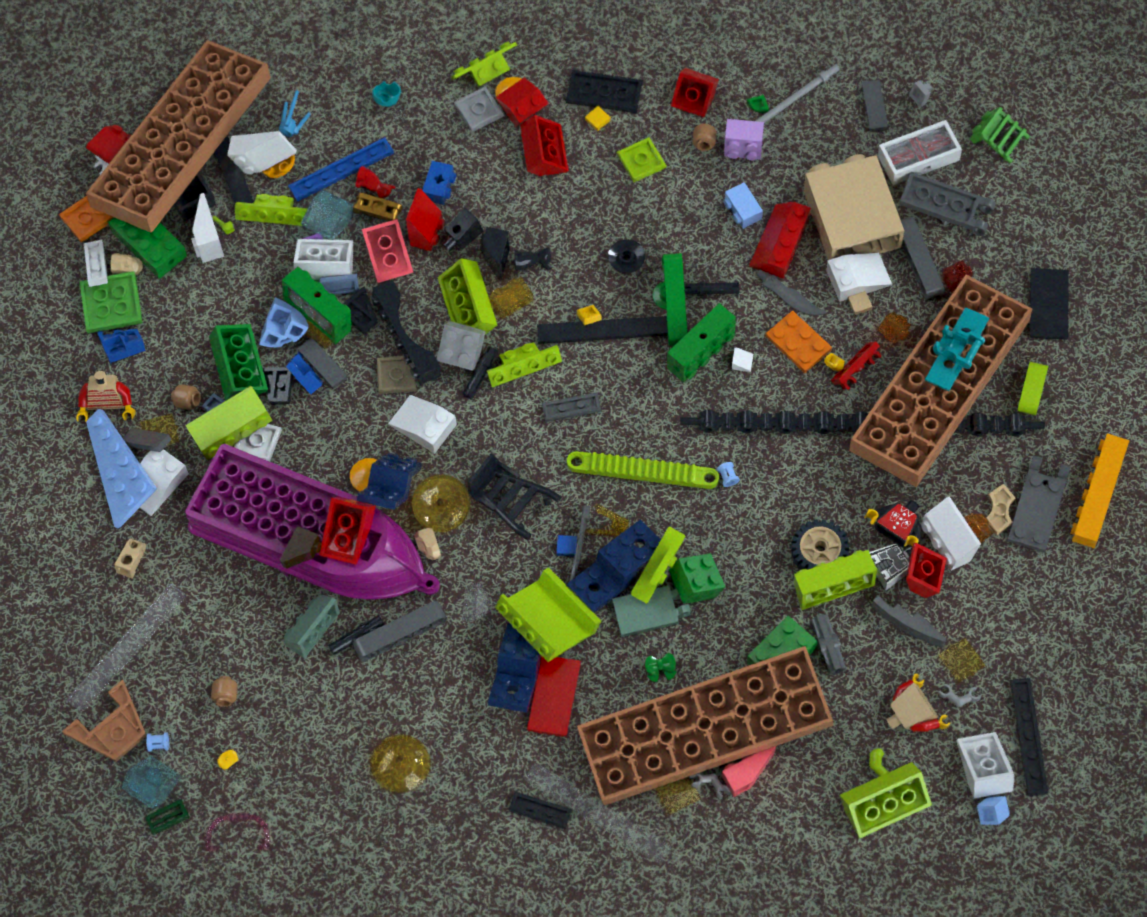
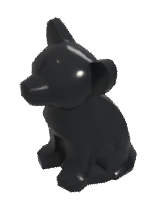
M551 248L541 249L537 253L514 250L515 271L529 268L538 262L545 269H552L550 264Z

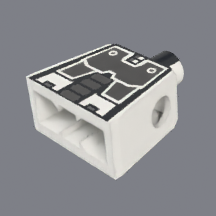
M893 544L869 552L877 569L876 576L885 590L907 575L912 547L902 551L898 544Z

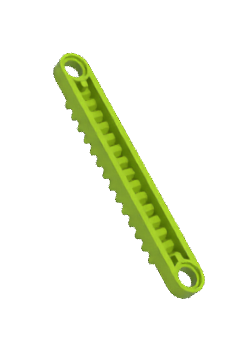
M578 451L570 453L567 457L569 470L576 473L713 489L719 483V474L715 469L699 467L695 464L688 465L687 463L680 464L679 462L675 464L671 461L667 463L663 460L659 462L657 460L651 461L650 459L643 460L642 458L635 459L634 457L628 458L627 456L620 457L619 455L612 456L611 454L605 455L604 453L597 454L596 452L586 453ZM574 458H579L582 463L579 466H573L571 461ZM706 475H713L715 480L708 483L704 480V477Z

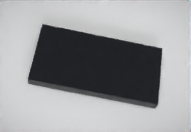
M572 70L566 103L595 108L599 106L602 109L637 114L643 80Z
M1031 268L1030 308H1032V313L1030 317V338L1068 340L1069 270Z

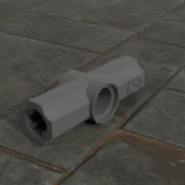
M828 614L817 615L815 618H812L811 622L817 636L816 640L820 655L824 657L829 675L840 674L846 670L840 652L841 647L836 633L834 634Z

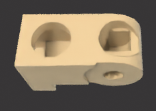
M129 539L114 564L116 572L133 579L136 573L135 570L145 552L146 544Z

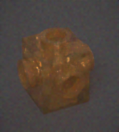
M892 312L885 316L877 330L885 335L886 340L896 343L907 338L910 333L908 330L911 324L907 322L904 316Z
M970 513L964 517L980 543L994 533L989 526L988 519L983 514Z

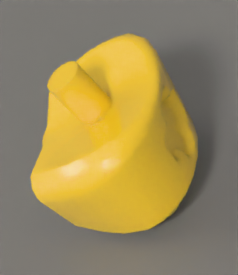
M833 353L828 354L824 359L825 364L834 371L839 372L844 367V360Z
M227 750L219 756L217 763L222 769L226 770L238 761V755L234 750Z

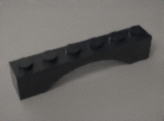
M391 280L373 287L371 301L374 306L378 307L381 320H385L387 323V331L390 335L394 336L395 345L398 350L401 349L405 364H409L413 379H417L421 385L441 377V367L433 352L416 344L406 334L400 323L398 311L401 304V294L394 281Z

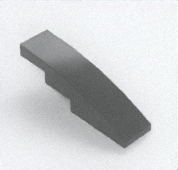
M879 596L872 601L871 607L904 632L941 648L945 645L946 638L918 612L912 617L899 604L892 609Z

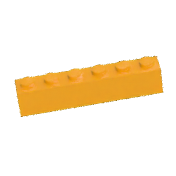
M1108 433L1105 440H1100L1097 450H1100L1101 453L1100 456H1095L1092 467L1096 468L1094 473L1090 472L1087 483L1090 484L1089 490L1085 489L1081 500L1085 502L1083 507L1079 506L1076 517L1079 518L1078 523H1073L1070 534L1074 535L1073 542L1095 548L1129 440Z

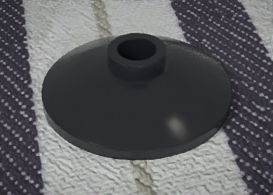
M624 239L611 246L608 260L616 271L632 273L640 269L644 264L645 251L638 242ZM625 257L630 258V260H628V261H625V260H623V259H624Z

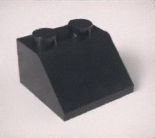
M487 227L485 234L482 233L480 244H482L481 253H484L486 263L498 280H502L510 252L509 231Z

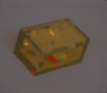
M522 277L510 280L507 285L495 289L489 295L491 305L502 320L534 301L533 292Z

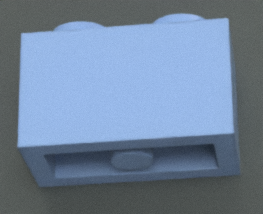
M745 182L725 192V207L728 210L731 209L734 221L737 224L740 223L742 228L762 220L763 210Z

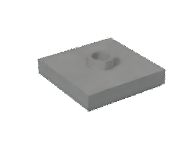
M486 86L454 102V106L471 132L503 117V112Z

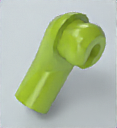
M877 748L873 749L870 753L869 766L880 777L889 772L881 765L884 752L882 749Z

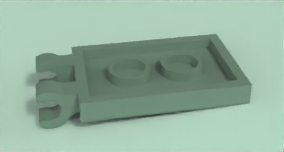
M670 586L656 588L648 603H644L632 595L612 599L621 637L679 624L678 618L691 616L689 604L675 609L673 600L681 598L677 589L675 588L671 591Z

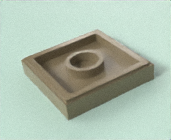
M402 356L377 358L379 394L416 391V379H413L410 372L411 368L409 364H405Z

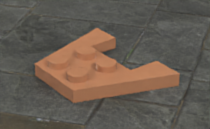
M123 680L108 692L110 697L120 707L92 731L89 732L78 719L62 731L69 738L115 762L147 736Z

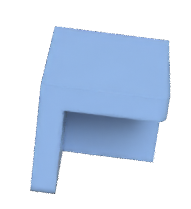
M988 796L977 805L981 825H999L1009 816L1006 796Z

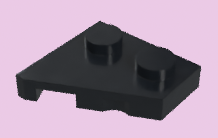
M364 286L343 303L351 310V324L364 335L378 323Z

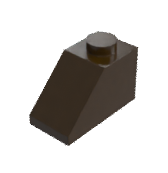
M297 526L280 559L282 566L287 569L313 559L315 554L319 553L322 541L319 535Z

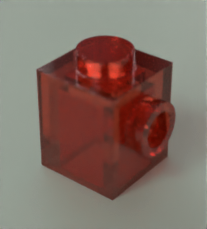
M962 260L944 268L942 279L952 293L965 275L972 277L973 272L969 265L966 266Z

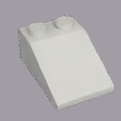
M280 131L231 136L228 156L244 173L253 174L262 172L296 154L297 150Z
M202 193L200 194L192 230L194 238H191L197 258L201 257L204 263L224 257L205 195Z
M879 253L843 255L827 261L826 271L839 302L847 300L848 296L864 291L869 293L892 286Z
M410 395L388 425L435 454L457 423L455 415L444 408Z
M164 449L161 452L150 451L140 463L157 488L139 507L150 516L154 514L188 475L186 466Z
M996 732L957 739L967 782L974 798L1013 791L1014 773Z

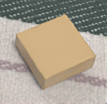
M866 291L848 296V301L854 315L872 310L873 306Z

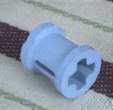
M726 462L717 467V471L723 478L724 487L735 485L740 481L739 477L735 475L732 462Z
M165 732L163 735L147 734L148 751L163 748L169 750L168 732Z

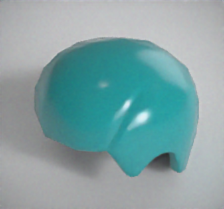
M383 81L372 90L374 102L384 107L394 106L401 94V88L396 82L387 84Z

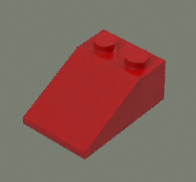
M419 188L416 191L406 218L410 246L432 251L433 245L436 246L439 240L438 232L443 229L445 223L441 210Z
M340 496L332 497L319 555L357 565L372 525L376 505Z

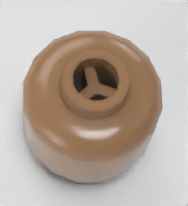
M710 124L697 125L693 131V145L701 151L712 149L716 144V129Z
M181 384L172 391L171 399L175 407L193 410L199 405L201 395L196 387Z
M229 676L219 677V679L212 683L211 699L218 706H230L237 699V683Z

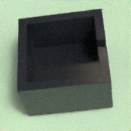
M200 172L196 174L173 204L184 222L196 216L200 194L204 193L209 208L216 205L214 195Z

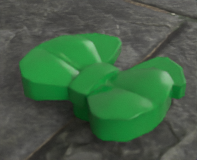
M670 653L665 654L662 659L648 656L645 660L647 677L653 682L658 681L659 670L664 671L668 680L674 678L677 673L675 671V658Z

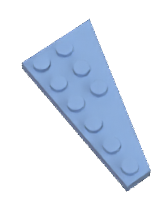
M98 409L86 423L114 527L120 528L157 488L103 410Z

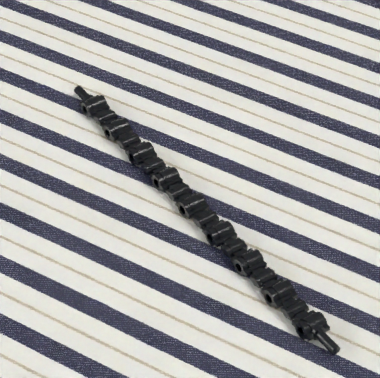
M705 410L699 412V417H680V425H699V431L706 433L719 431V426H722V430L730 431L737 427V431L743 433L757 431V427H760V430L772 431V427H775V431H779L782 434L795 432L796 427H799V431L803 432L810 431V427H814V432L828 434L834 432V428H837V431L840 432L849 431V428H852V432H856L868 416V413L857 412L852 414V418H849L848 414H837V418H834V413L820 411L814 413L813 418H810V414L806 413L799 414V418H797L795 413L790 411L775 413V417H772V414L761 413L760 417H757V413L744 410L737 412V417H734V413L729 412L722 413V417H719V412ZM973 413L967 415V419L963 418L954 433H964V429H967V434L981 436L988 434V430H991V433L994 434L1003 433V430H1006V434L1016 437L1026 434V429H1045V421H1026L1025 416L1018 413L1010 414L1009 416L1005 415V420H1002V416H990V420H987V415Z

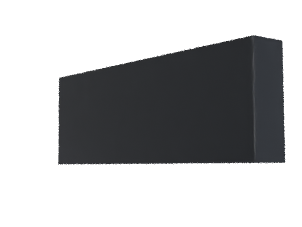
M516 791L508 809L509 812L565 830L572 813V809Z

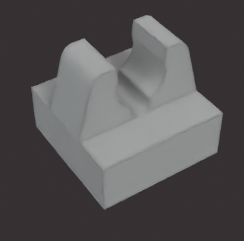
M917 81L914 83L909 95L919 107H922L926 104L931 94L930 91L933 88L929 83L923 84L921 81Z

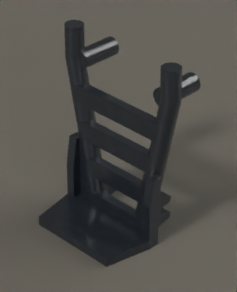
M491 453L468 481V495L494 511L521 538L529 540L532 534L525 530L522 523L517 524L515 519L537 492L542 494L544 504L547 506L551 505V499L559 502L561 495L547 487L520 478V474L500 462ZM494 477L499 478L498 482L487 494L484 491L486 486ZM508 482L513 483L514 485L497 504L494 501L497 495ZM522 487L527 488V492L511 512L507 514L504 511Z

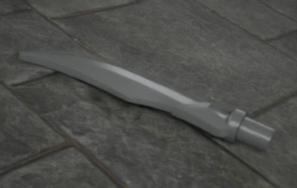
M761 269L757 272L756 275L763 280V286L772 290L793 309L808 315L827 314V311L813 305L797 290L784 286L775 275H767Z
M586 505L583 506L582 514L580 515L581 525L570 581L575 578L578 571L585 530L590 520L591 507Z

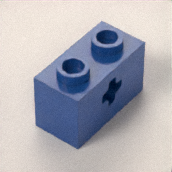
M436 161L431 162L422 190L433 203L444 205L446 199L450 198V186L456 180L453 165Z

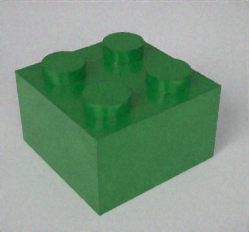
M711 553L679 558L673 567L669 569L683 604L714 599L725 589L724 582Z

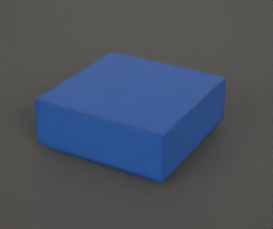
M558 535L557 556L575 557L577 536Z

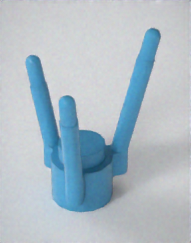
M298 90L295 91L287 118L288 103H284L281 124L279 126V131L284 136L292 137L293 134L297 135L299 129L311 115L308 112L297 126L295 125L296 122L291 119L299 94Z

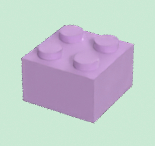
M727 119L724 156L732 159L738 157L747 158L748 160L761 159L764 122Z

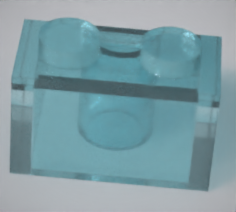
M322 189L312 199L301 225L333 240L351 222L354 204Z
M150 755L128 770L121 788L144 803L145 806L155 809L166 800L182 779V776Z

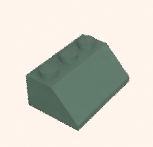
M321 594L316 599L313 598L306 612L300 614L297 618L296 625L285 633L284 642L286 647L305 659L340 614L336 599Z

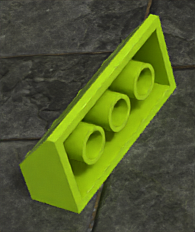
M460 259L438 277L451 322L486 331L485 334L497 326L477 261Z
M250 386L185 426L205 458L209 460L215 456L220 445L227 444L233 446L258 429L265 427L273 420L253 387Z
M859 550L850 556L838 557L833 562L827 564L820 563L815 568L809 570L802 569L794 574V586L801 610L875 586L877 569L869 551Z
M912 762L840 794L844 810L859 838L932 805L922 772Z

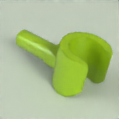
M216 216L212 217L222 227L225 234L235 231L231 221L224 223Z

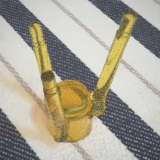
M595 504L599 508L596 509L597 513L613 520L611 528L614 531L586 528L585 532L619 536L620 533L627 530L630 520L599 504Z

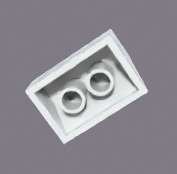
M298 239L294 257V269L300 267L303 271L306 270L314 280L350 275L353 270V240Z
M947 497L927 512L920 523L923 532L931 539L933 547L938 550L940 555L947 558L946 565H948L950 570L970 562L981 545L950 497Z

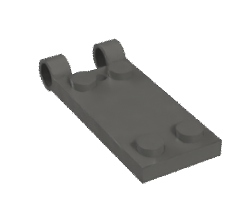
M911 172L899 205L971 230L977 236H984L988 224L983 220L974 219V214L977 208L984 214H992L996 203L990 198H984Z
M1033 455L1007 541L1045 553L1071 466L1061 463L1056 479L1038 473L1043 458Z

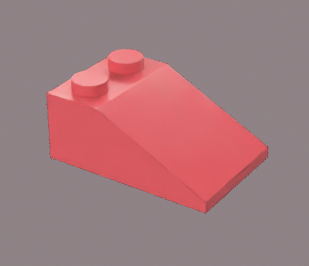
M398 219L362 229L378 283L413 273Z

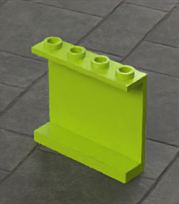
M549 567L543 570L538 581L509 598L502 594L495 606L499 613L548 662L593 635L602 622Z

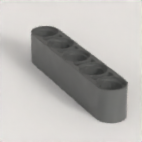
M910 216L900 219L904 229L902 247L924 298L927 300L943 295L945 293L943 283L914 217Z
M434 601L359 637L352 645L361 662H365L446 622L447 617L439 602Z

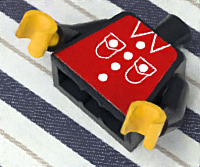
M910 500L906 506L896 502L894 505H887L876 510L869 509L864 518L868 517L871 519L870 524H874L876 521L875 530L904 549L907 545L913 546V543H918L921 539L920 517L915 513L919 505L913 500Z

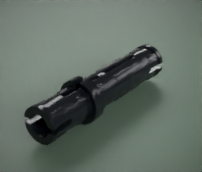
M700 281L699 283H684L685 295L739 294V282L704 283Z
M488 346L482 359L477 362L478 366L462 393L465 398L473 400L487 370L492 368V363L498 354V350L494 347Z
M377 615L365 623H360L359 627L328 644V647L335 656L351 646L359 637L385 624L381 617Z

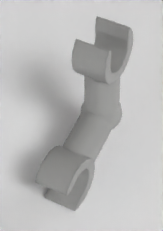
M944 684V688L948 690L947 694L940 690L938 692L941 698H948L957 707H961L970 701L977 702L982 696L974 697L971 693L975 692L977 687H973L968 694L958 697L952 692L948 684Z
M697 773L690 776V779L696 778L699 781L692 783L691 787L693 788L699 787L702 783H712L717 790L716 796L718 799L722 800L723 797L720 791H725L728 796L730 794L729 787L722 785L714 773L709 775Z

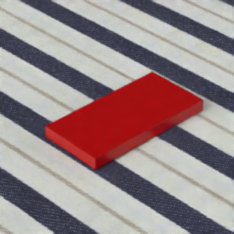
M543 656L541 657L527 731L567 738L581 661L556 657L548 662Z

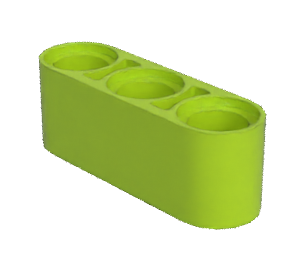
M1029 362L1017 411L1036 416L1048 370L1047 365Z

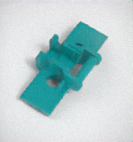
M965 307L952 331L949 330L948 325H945L942 330V339L940 342L936 341L933 346L934 353L938 357L926 376L925 381L950 391L960 371L963 368H971L973 358L980 346L984 344L985 338L980 335L988 323L989 317ZM966 345H972L966 357H961ZM952 361L954 366L946 368L943 363Z

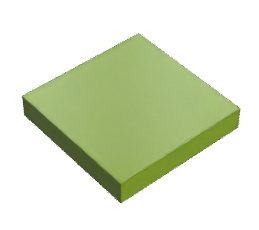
M650 137L617 151L619 159L633 182H637L666 168L665 162Z

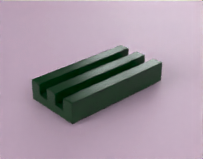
M182 799L145 816L153 836L190 818ZM178 806L181 807L180 809H178V810H176V811H174V812H172V813H170V814H167V815L163 816L162 818H160V819H158V820H156V821H154V822H151L152 819H154V818H156V817H158V816H160V815H162V814H164V813H166V812H168V811H170V810H172V809H174V808H176V807H178ZM181 813H184L183 815H181V816H179V817H176V818H174V819H172V820H170V821H168V822H166V823H164V824H162V825H160V826L154 828L155 826H157V825H159V824H161V823H163V822H165V821H167V820H169V819H171V818H173V817H175V816H177V815H179V814H181Z

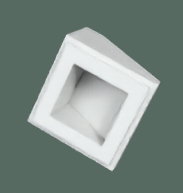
M735 348L732 370L751 372L753 354Z

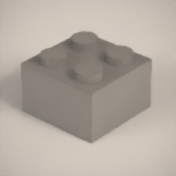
M449 321L444 325L437 361L474 370L478 366L477 362L480 358L486 331Z

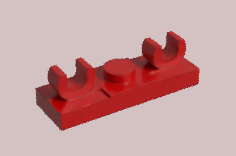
M876 341L868 342L830 381L834 385L841 384L844 390H849L850 387L847 385V381L849 380L852 384L857 382L851 375L854 372H860L864 368L865 362L869 365H874L873 355L877 359L882 357L880 352L876 351L880 347Z

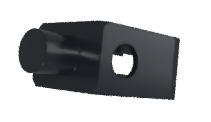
M463 208L445 229L448 238L442 245L449 252L456 245L463 250L484 232L479 220L469 210Z

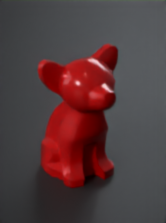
M365 166L360 167L355 187L360 188L364 186L370 191H375L378 194V198L381 199L388 197L392 189H395L393 185L381 183L378 176L365 168Z

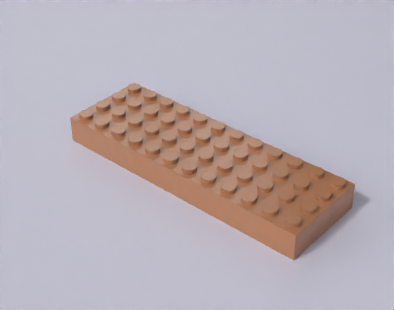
M207 40L86 192L90 207L152 233L270 80L268 65Z
M965 275L851 438L849 451L917 487L1029 323L1032 308ZM966 307L989 317V321L980 335L985 338V342L980 346L973 358L971 368H963L950 391H947L925 381V378L938 357L934 353L933 346L936 341L940 342L942 339L944 326L948 325L949 330L952 331ZM966 345L961 357H966L972 345ZM952 361L943 363L946 368L954 366Z
M806 646L592 720L577 727L604 805H608L834 725Z

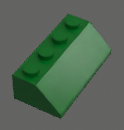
M251 324L216 325L209 336L225 401L250 386L253 387L257 395L266 392L268 387Z

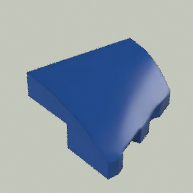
M137 329L126 331L114 330L113 334L103 335V331L97 332L110 363L146 351L143 339Z
M298 352L288 362L286 368L312 394L322 386L323 381L314 372L312 367L301 358L302 355Z

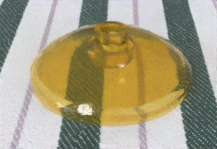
M437 474L424 479L417 486L412 497V509L416 519L423 527L432 528L434 532H448L460 526L466 519L470 509V498L467 489L458 479L450 475ZM439 498L444 500L442 505L437 504Z
M402 734L393 735L384 739L376 746L371 756L370 768L375 781L382 788L394 793H405L416 789L425 781L430 771V756L424 744L415 737ZM402 757L403 760L401 762H397L396 758Z

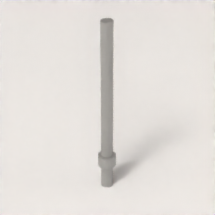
M835 64L828 70L820 72L817 78L761 116L756 122H767L816 86L827 82L830 76L840 70L839 66Z

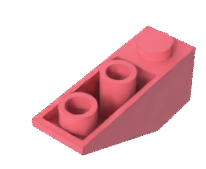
M776 746L757 752L754 755L751 754L743 757L742 761L737 764L730 763L724 767L722 778L729 787L733 797L753 786L776 752Z

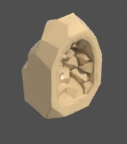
M115 253L111 256V271L113 275L133 271L137 275L143 269V262L139 258L132 257V255Z
M426 528L414 534L419 551L423 552L428 559L436 560L441 557L432 528Z

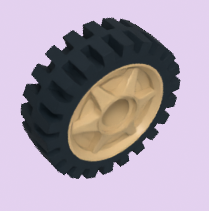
M818 519L814 520L813 523L808 521L805 526H800L799 530L795 532L791 544V555L794 564L797 565L799 570H809L815 568L820 563L827 564L833 562L838 557L849 556V540L844 530L841 531L839 525L834 526V522L826 523L824 519L821 522ZM821 546L825 550L820 552L815 548Z

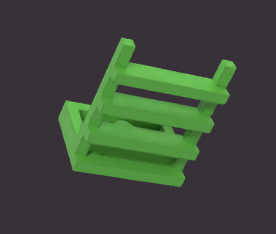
M998 107L991 112L987 111L981 117L982 122L973 128V134L969 140L974 144L984 140L1008 163H1012L1013 160L1009 157L1010 153L1022 136L1025 139H1029L1030 136L1026 133V129L1019 127L1017 121L1014 122L1009 114L1006 115L1002 111L1003 108ZM1006 122H1008L1011 126L996 145L993 142ZM1015 129L1018 134L1004 152L1001 148Z

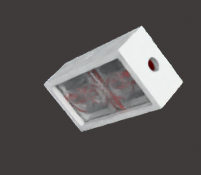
M944 120L880 144L878 158L892 185L908 180L911 172L922 175L959 161L962 149L948 122Z

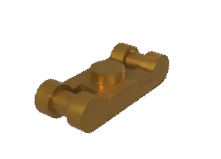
M358 193L357 203L353 205L352 211L389 222L398 219V213H401L403 206L375 196Z

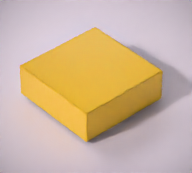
M597 106L585 116V120L594 129L599 131L611 121V117Z
M594 305L576 310L578 318L584 325L602 320L600 312Z

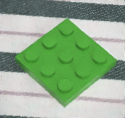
M135 271L107 276L108 283L89 287L88 280L79 281L87 333L143 323Z

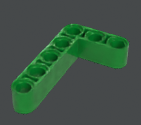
M682 253L662 255L669 346H675L687 334Z

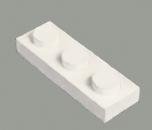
M103 241L84 243L89 287L108 283Z

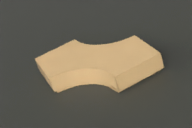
M1004 484L988 494L992 504V511L986 517L985 522L996 536L1013 524L1009 517V507L1016 498Z

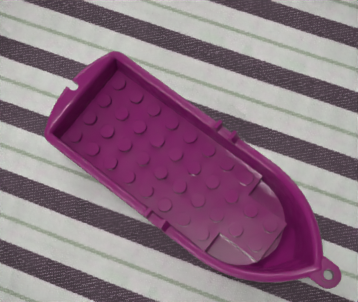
M227 444L220 445L185 511L189 521L188 530L193 535L276 568L287 577L289 574L293 575L299 582L305 580L338 595L356 599H386L404 595L414 590L426 595H434L440 589L439 580L435 576L424 572L420 556L409 536L394 520L377 507H375L372 525L357 565L320 556L319 551L311 560L287 569L284 568L280 559L297 526L318 534L322 541L331 498L340 496L357 501V497Z

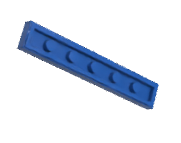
M384 137L288 185L298 202L358 172L360 167L365 166L366 168L394 154V151Z

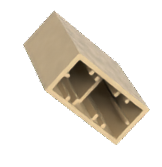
M862 154L853 155L847 158L844 164L832 167L827 163L818 164L812 167L809 173L805 174L804 193L808 205L811 207V213L828 260L843 255L880 254L901 248L904 229L877 155L867 158Z

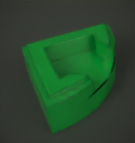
M764 95L746 99L747 105L752 110L758 113H767L769 111Z

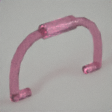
M228 813V815L214 820L209 826L206 835V851H218V846H211L212 831L217 824L226 820L249 821V819L257 821L264 829L265 843L264 845H257V850H268L270 846L268 826L263 819L256 815Z

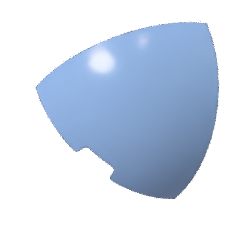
M275 297L267 315L259 345L282 347L283 344L291 341L296 342L307 331L308 322L297 309Z

